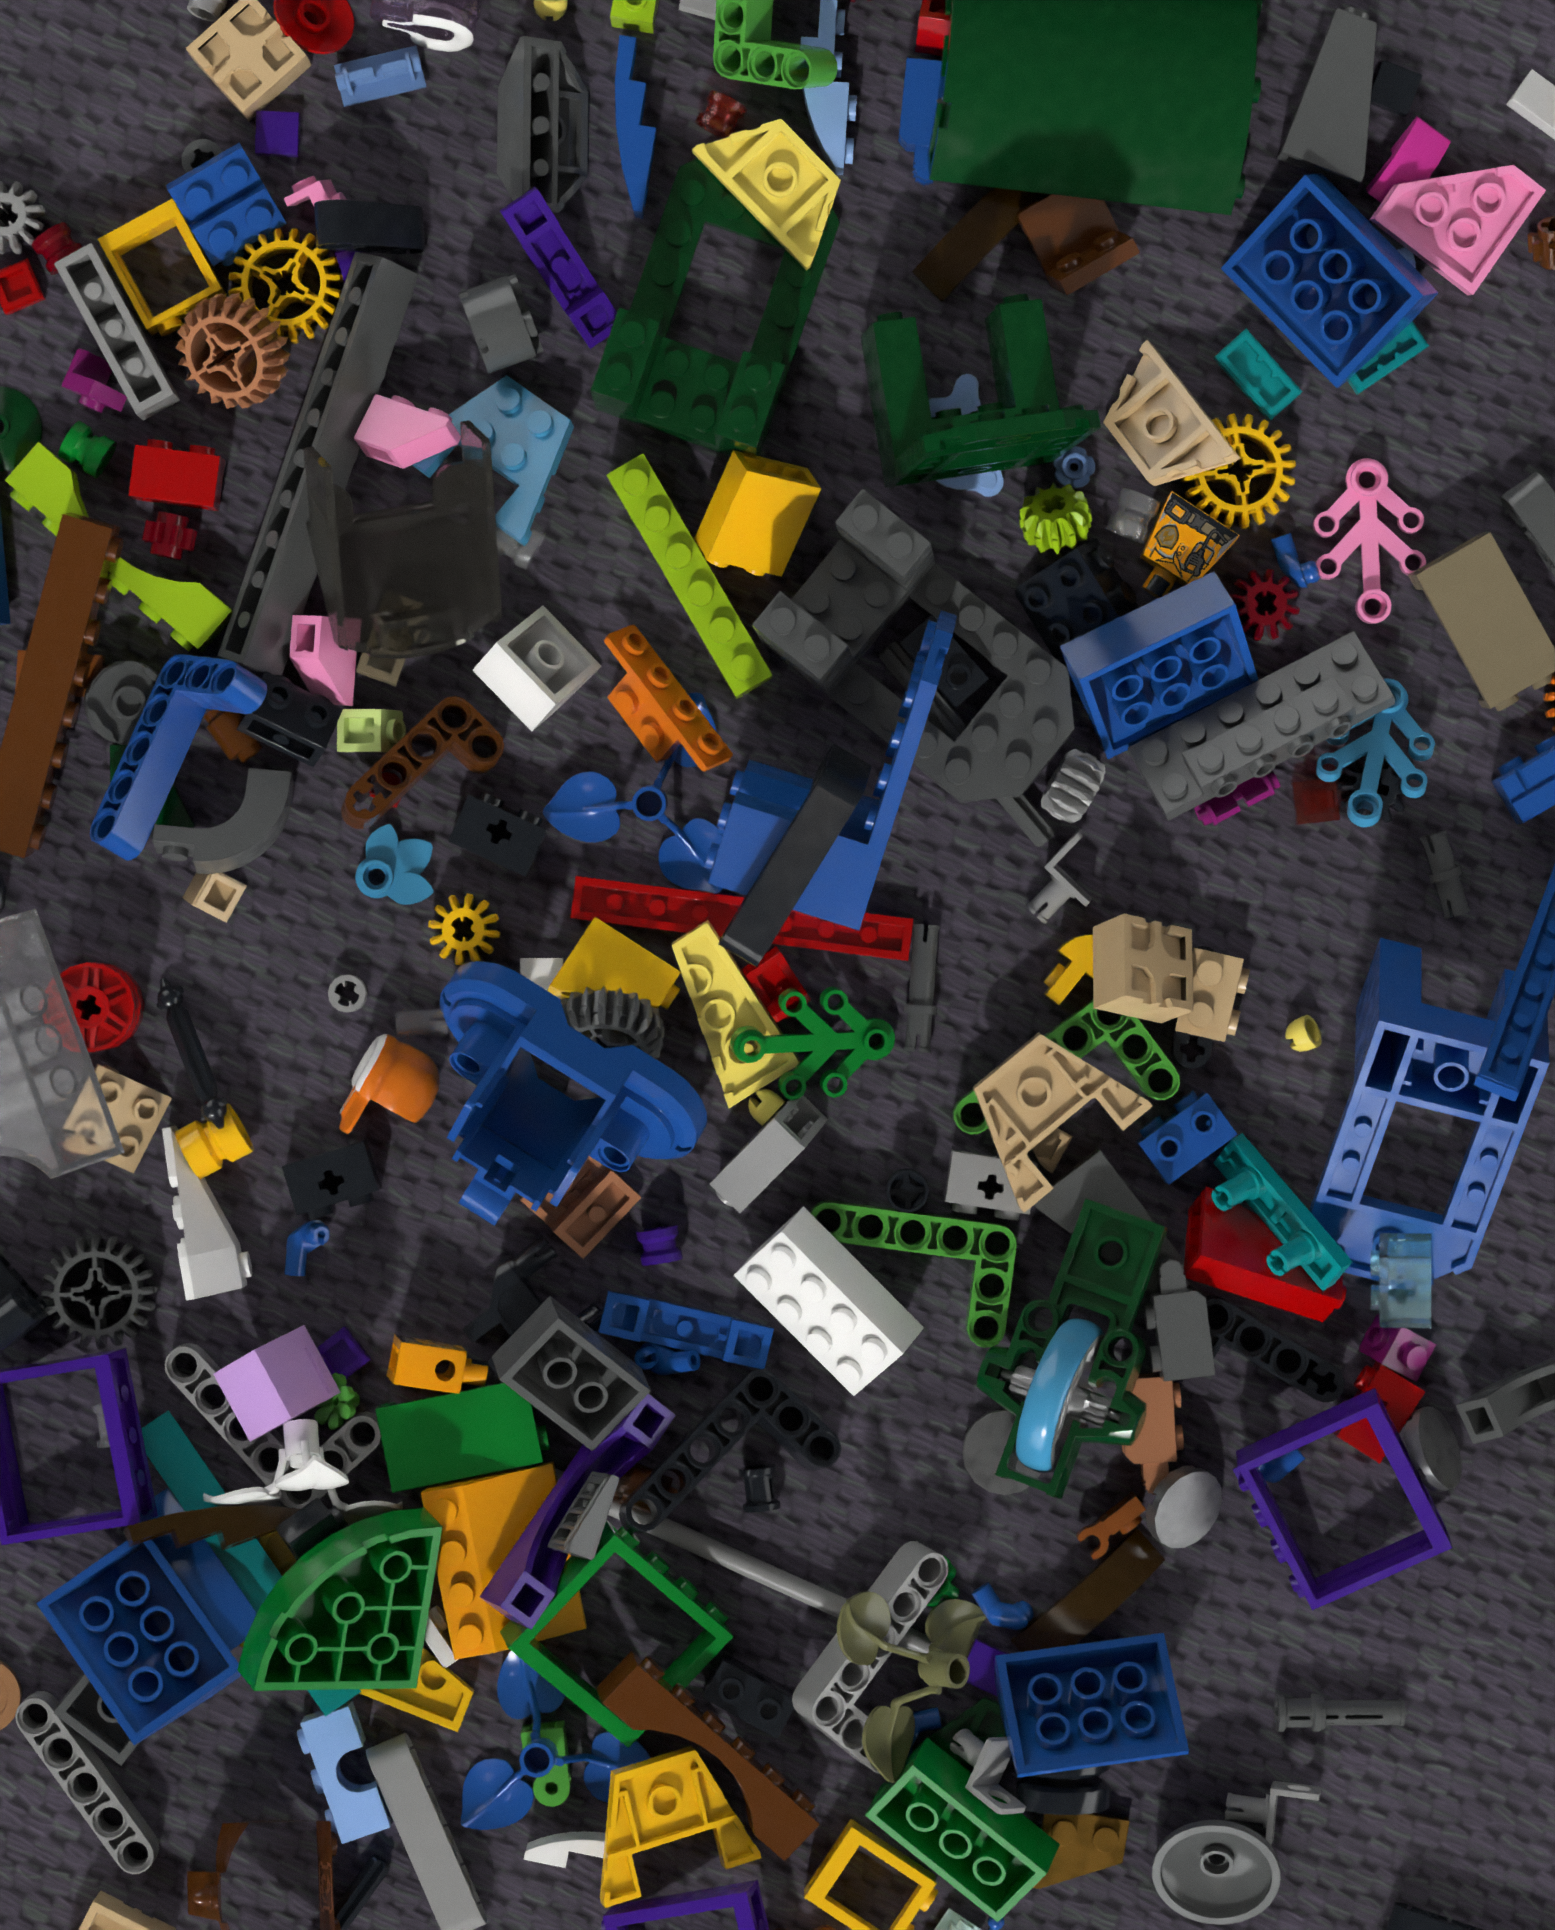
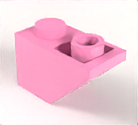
M375 394L354 439L367 457L404 469L458 445L461 436L451 422L452 418L439 409L429 408L428 411L416 408L412 402L403 397L393 395L390 399Z
M292 615L289 658L310 693L325 696L334 705L353 706L359 621L327 616Z

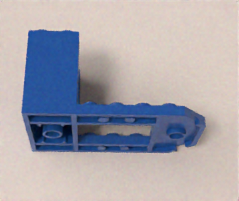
M940 610L937 622L928 620L921 647L917 652L911 671L908 688L904 693L898 716L905 718L904 724L897 722L885 756L892 758L891 765L884 763L872 796L880 799L877 800L862 795L793 910L860 930L940 680L941 669L952 640L957 615ZM750 759L745 772L736 770L729 793L735 796L733 804L724 802L717 823V833L723 835L720 845L712 842L704 866L712 870L708 884L747 895L809 794L813 779Z
M1384 938L1379 939L1356 1006L1354 1083L1309 1209L1318 1222L1353 1261L1344 1273L1419 1291L1434 1285V1279L1445 1274L1454 1272L1457 1275L1472 1269L1550 1064L1547 1014L1520 1093L1515 1102L1473 1085L1515 971L1504 969L1487 1018L1484 1019L1421 1003L1422 948ZM1396 1101L1477 1121L1443 1215L1363 1195Z

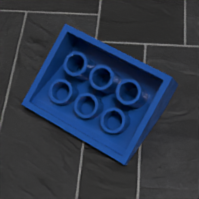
M1322 173L1304 175L1221 267L1224 273L1336 388H1340L1404 330L1439 293Z
M1215 571L1060 646L1069 674L1107 759L1127 751L1128 747L1258 681L1236 605Z
M153 1540L129 1547L128 1541H125L36 1603L134 1746L205 1702L242 1676L237 1670L239 1663Z
M1164 1633L996 1655L994 1681L1001 1718L1018 1778L1189 1754Z

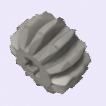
M0 181V216L3 212L9 214L8 209L10 208L18 216L14 224L8 221V227L0 220V254H4L9 243L15 254H21L22 245L20 240L24 239L31 245L35 240L30 234L31 230L38 232L45 230V225L42 222L33 219L45 214V208L42 205H33L37 199V194L33 190L26 191L23 194L22 184L16 181L11 185L9 192L5 184Z
M1073 749L1067 752L1063 759L1060 760L1047 783L1046 789L1042 794L1041 807L1059 820L1063 819L1069 823L1080 820L1100 789V784L1104 779L1105 765L1086 751L1083 753Z

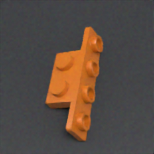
M629 625L609 633L604 639V643L627 674L607 698L655 762L659 763L668 759L680 744H682L697 766L704 772L728 762L733 756L731 750L635 625Z

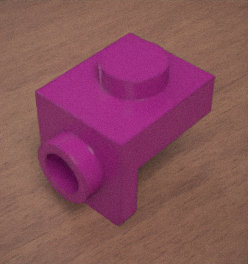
M77 349L61 386L80 395L79 404L99 413H102L105 406L121 412L127 399L126 395L106 386L112 373L108 362L84 349Z
M1377 1314L1365 1333V1337L1359 1346V1351L1417 1382L1437 1344L1383 1315Z

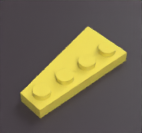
M709 920L672 942V948L689 997L692 999L698 1017L697 1020L706 1039L728 1108H731L784 1073L795 1068L801 1060L795 1052L764 1054L760 1060L746 1063L738 1059L730 1048L731 1036L742 1026L755 1027L763 1036L783 1035V1033L730 952L718 945L720 937ZM748 1041L744 1046V1052L752 1053L755 1051L757 1041Z

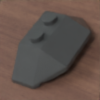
M522 36L519 38L498 86L497 174L513 201L533 187H536L553 214H556L565 206L564 204L574 195L587 178L589 92L575 66L565 53L567 51L561 41Z

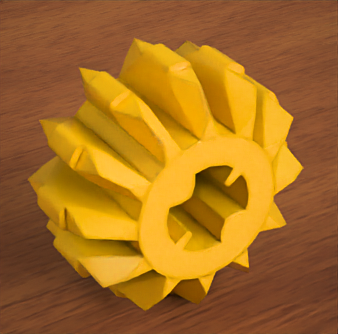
M466 894L464 908L460 907L458 898L455 895H451L448 897L453 911L449 912L441 905L435 907V911L445 919L443 922L430 920L428 927L442 929L441 935L430 938L431 945H437L443 941L447 943L439 954L441 958L446 959L453 949H456L455 964L463 965L465 951L467 950L472 962L481 961L476 949L478 946L488 954L493 953L494 948L484 939L486 936L500 938L501 932L487 930L486 924L495 923L499 920L498 914H491L485 918L482 917V914L489 907L487 900L481 901L477 908L473 910V894ZM466 917L474 922L470 929L475 934L470 940H468V937H463V941H460L455 937L458 929L454 924L459 918L461 922H466Z

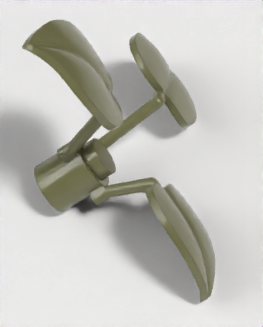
M869 1591L860 1592L846 1599V1603L842 1606L837 1621V1638L840 1649L849 1661L857 1665L868 1666L874 1662L880 1647L885 1651L918 1660V1674L929 1685L928 1687L894 1698L890 1703V1708L883 1705L875 1707L865 1722L862 1734L864 1752L870 1763L886 1781L891 1783L897 1781L908 1757L914 1737L915 1719L913 1711L909 1707L901 1705L930 1694L940 1695L942 1687L959 1689L966 1684L970 1674V1665L967 1657L974 1639H977L981 1624L987 1618L979 1606L965 1600L945 1599L941 1600L936 1607H933L925 1623L926 1635L932 1642L927 1654L890 1644L883 1640L890 1628L891 1615L886 1600L879 1594Z

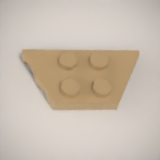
M1146 340L1139 350L1143 356L1133 376L1127 374L1120 388L1119 398L1112 404L1103 421L1150 484L1157 486L1224 466L1240 459V456L1156 347Z

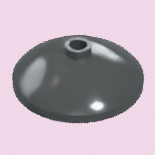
M1203 1820L1177 1828L1163 1839L1154 1854L1152 1879L1161 1899L1178 1914L1201 1923L1226 1925L1253 1918L1272 1903L1280 1887L1281 1869L1279 1859L1273 1847L1257 1832L1234 1822Z

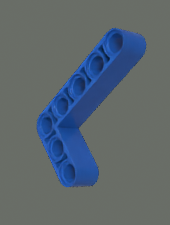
M184 654L171 657L161 669L90 828L91 840L126 861L136 858L142 852L149 839L206 709L250 714L263 703L267 693L266 682L232 660Z

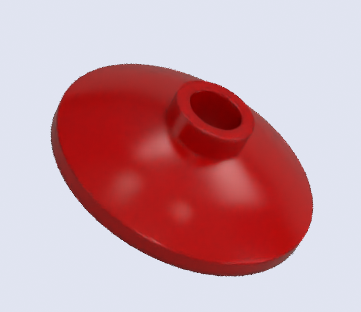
M274 0V15L277 23L281 26L280 29L286 37L290 36L303 50L315 54L334 53L342 49L352 36L354 17L347 0Z

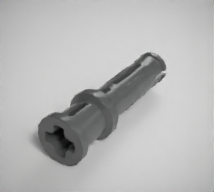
M1277 1693L1274 1698V1724L1277 1732H1284L1286 1728H1311L1313 1732H1320L1325 1729V1726L1405 1725L1406 1710L1403 1698L1325 1700L1324 1696L1318 1693H1312L1310 1698H1285L1282 1693Z

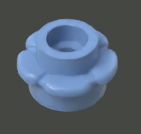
M1074 446L1053 462L1056 468L1055 478L1063 486L1071 484L1073 488H1081L1088 484L1090 475H1093L1095 472L1094 459L1087 455L1084 448ZM1072 463L1078 465L1077 471H1072L1070 469V465Z

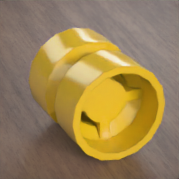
M229 1103L226 1105L227 1111L224 1116L223 1129H218L208 1120L205 1124L196 1120L175 1131V1137L184 1157L200 1180L221 1169L223 1159L234 1162L254 1151L247 1131Z

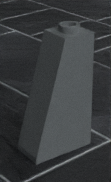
M1345 7V10L1337 8L1331 17L1277 159L1315 174L1322 173L1330 180L1357 189L1365 174L1377 23L1368 20L1369 15L1366 12L1354 7Z
M1099 1149L1093 1151L1051 1183L1054 1189L1034 1204L1038 1210L1071 1234H1073L1085 1198L1155 1223ZM1166 1236L1146 1288L1150 1292H1158L1156 1279L1158 1272L1155 1271L1157 1270L1156 1265H1158V1261L1166 1258V1256L1177 1259L1184 1269L1183 1258ZM1109 1242L1103 1247L1101 1256L1113 1265H1116L1123 1257V1248L1118 1242ZM1186 1279V1286H1188L1190 1283Z

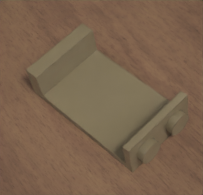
M1491 532L1477 534L1408 575L1415 589L1424 591L1482 695V698L1478 700L1482 708L1491 709L1495 707L1497 711H1501L1520 699L1517 694L1531 685L1536 690L1551 682L1552 677L1555 676V648Z

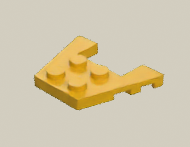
M692 1746L611 1770L600 1901L605 1908L642 1897L632 1858L634 1853L713 1829L720 1862L725 1869L761 1859L759 1849L752 1842L742 1822L730 1807L723 1792Z

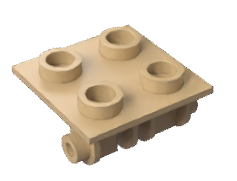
M97 1064L59 1140L134 1173L172 1098L119 1074L118 1070L104 1064L102 1066Z

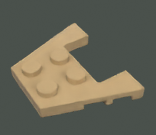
M1039 1032L973 1086L1016 1202L1024 1213L1054 1189L1028 1158L1027 1153L1086 1103L1096 1098L1123 1131L1153 1107L1142 1096Z

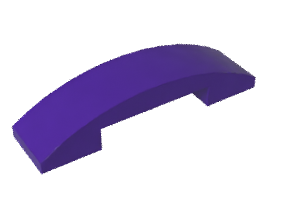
M533 187L501 209L500 212L547 287L587 346L591 349L609 337L617 312L560 227L558 220L538 189Z

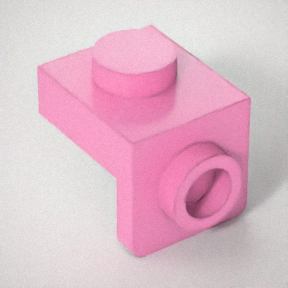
M315 176L308 177L292 185L294 193L284 198L287 207L297 206L307 200H311L313 206L315 202L323 200H347L343 193L336 192L331 179L317 181Z

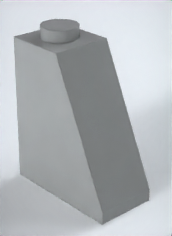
M804 1095L796 1100L789 1099L710 1182L718 1198L724 1204L734 1207L741 1213L806 1148L828 1119Z

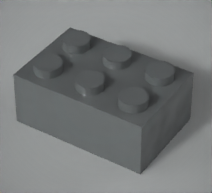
M551 1296L541 1304L492 1356L499 1380L591 1451L651 1391L641 1367Z

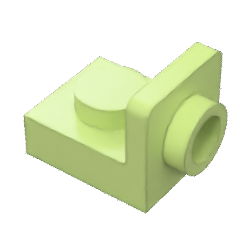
M343 709L337 722V752L387 753L406 735L403 712L388 709Z

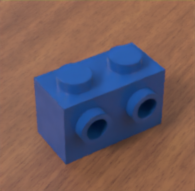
M1194 1091L1189 1092L1173 1104L1176 1112L1163 1121L1160 1116H1157L1138 1130L1142 1137L1135 1141L1168 1185L1238 1135L1206 1092H1202L1198 1096Z

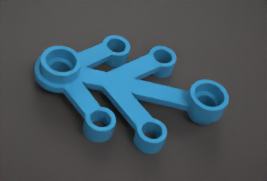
M1386 678L1384 681L1394 695L1395 704L1351 727L1353 729L1374 718L1372 731L1334 753L1322 754L1317 760V776L1322 781L1333 782L1341 776L1342 768L1367 754L1360 790L1352 793L1347 807L1348 818L1359 827H1370L1376 824L1381 817L1383 801L1380 795L1377 794L1384 758L1401 778L1400 788L1405 796L1409 798L1421 797L1427 787L1428 778L1422 770L1415 768L1389 735L1391 721L1409 740L1408 753L1416 761H1426L1431 758L1434 752L1435 740L1429 733L1423 732L1407 712V691L1394 679ZM1350 730L1339 738H1328L1326 741L1332 745H1342L1348 740ZM1416 743H1424L1429 748L1419 750L1414 745ZM1330 763L1333 764L1337 769H1335L1334 771H1327L1323 769L1322 766L1324 764ZM1415 779L1421 785L1419 787H1411L1407 784V781ZM1365 808L1368 809L1372 814L1361 815L1357 813V810Z

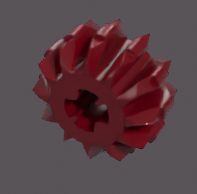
M1273 569L1265 571L1263 582H1261L1257 571L1251 570L1248 572L1250 585L1241 579L1234 583L1235 588L1243 596L1230 594V597L1235 605H1240V609H1237L1239 617L1243 616L1245 619L1242 623L1244 633L1251 625L1255 626L1252 634L1253 640L1259 641L1263 636L1264 627H1266L1270 639H1277L1279 637L1277 625L1286 631L1293 627L1292 622L1284 614L1291 616L1299 614V607L1287 604V601L1298 597L1299 593L1297 590L1284 593L1282 588L1290 580L1287 576H1283L1274 584ZM1257 594H1259L1260 599L1266 595L1272 599L1269 604L1270 609L1273 611L1271 615H1268V611L1261 615L1256 612L1255 609L1258 606V602L1254 598Z

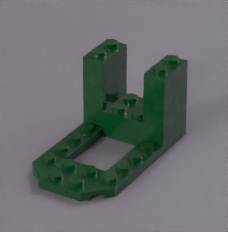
M698 158L680 166L630 310L618 309L590 390L596 410L731 456L733 450L755 457L760 456L840 225L833 207L812 266L806 271ZM705 224L785 251L750 353L743 351L739 363L666 338Z
M1028 294L1008 296L1003 298V303L996 305L995 309L985 318L998 402L977 406V411L962 415L961 408L938 411L935 413L936 417H931L915 317L903 318L902 312H891L877 316V321L870 324L869 328L860 338L885 488L1049 464L1101 428L1098 410H1084V405L1059 408L1042 299L1029 300Z

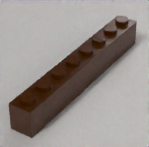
M72 512L62 514L0 748V851L21 858H26L33 854L34 849L40 850L45 839L47 826L41 823L45 808L50 810L56 798L58 786L52 784L56 768L61 769L67 757L68 744L63 743L67 727L73 728L79 712V703L74 702L78 686L84 687L88 678L90 662L85 661L89 645L94 646L99 637L101 621L96 620L100 603L105 605L111 592L112 580L107 579L111 562H118L123 547V538L118 537L119 526Z

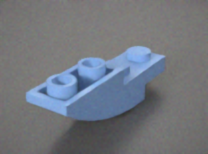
M820 0L818 38L801 36V44L830 50L837 61L838 70L836 78H841L843 52H835L834 47L835 35H844L845 9H837V0ZM833 81L826 87L802 89L807 116L818 146L834 174L843 175L844 164H853L854 138H846L847 121L855 122L857 96L849 95V82Z

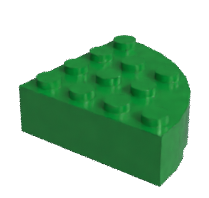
M425 1508L390 1511L362 1519L339 1530L302 1555L278 1580L266 1597L245 1638L237 1670L253 1691L417 1688L442 1526Z

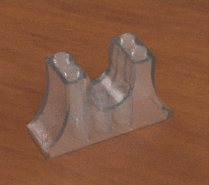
M36 908L0 918V1156L14 1157L29 1162L52 1179L125 1153Z

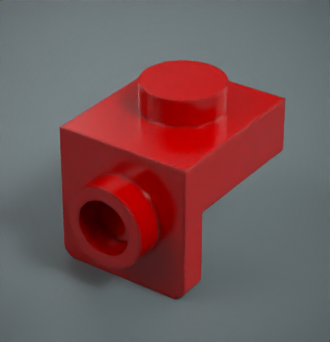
M777 946L764 955L757 967L748 964L741 969L775 1022L791 1018L780 1009L778 1004L779 996L783 991L796 989L805 997L807 1003L811 1001L810 996ZM797 996L790 997L786 1002V1008H796L799 998Z

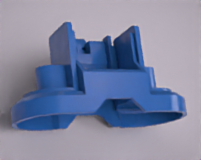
M484 961L469 962L463 964L455 971L440 995L441 1012L448 1028L459 1042L450 1055V1064L457 1073L477 1085L447 1136V1139L455 1142L458 1136L463 1138L452 1159L458 1162L462 1158L478 1169L458 1203L492 1225H496L516 1193L532 1202L531 1209L535 1212L548 1192L554 1195L549 1203L557 1207L589 1156L607 1168L617 1172H626L630 1169L637 1156L651 1159H677L686 1156L692 1151L707 1125L705 1105L699 1094L682 1076L634 1045L604 1048L568 1025L560 998L518 972L496 963ZM531 1054L600 1097L575 1101L538 1078Z

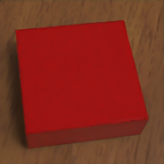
M28 258L0 269V304L5 315L12 314L46 299Z

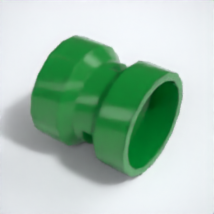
M77 421L64 438L58 452V457L70 464L79 461L83 471L96 479L103 473L112 458L117 442L105 435L100 437L97 435L93 436L90 426Z

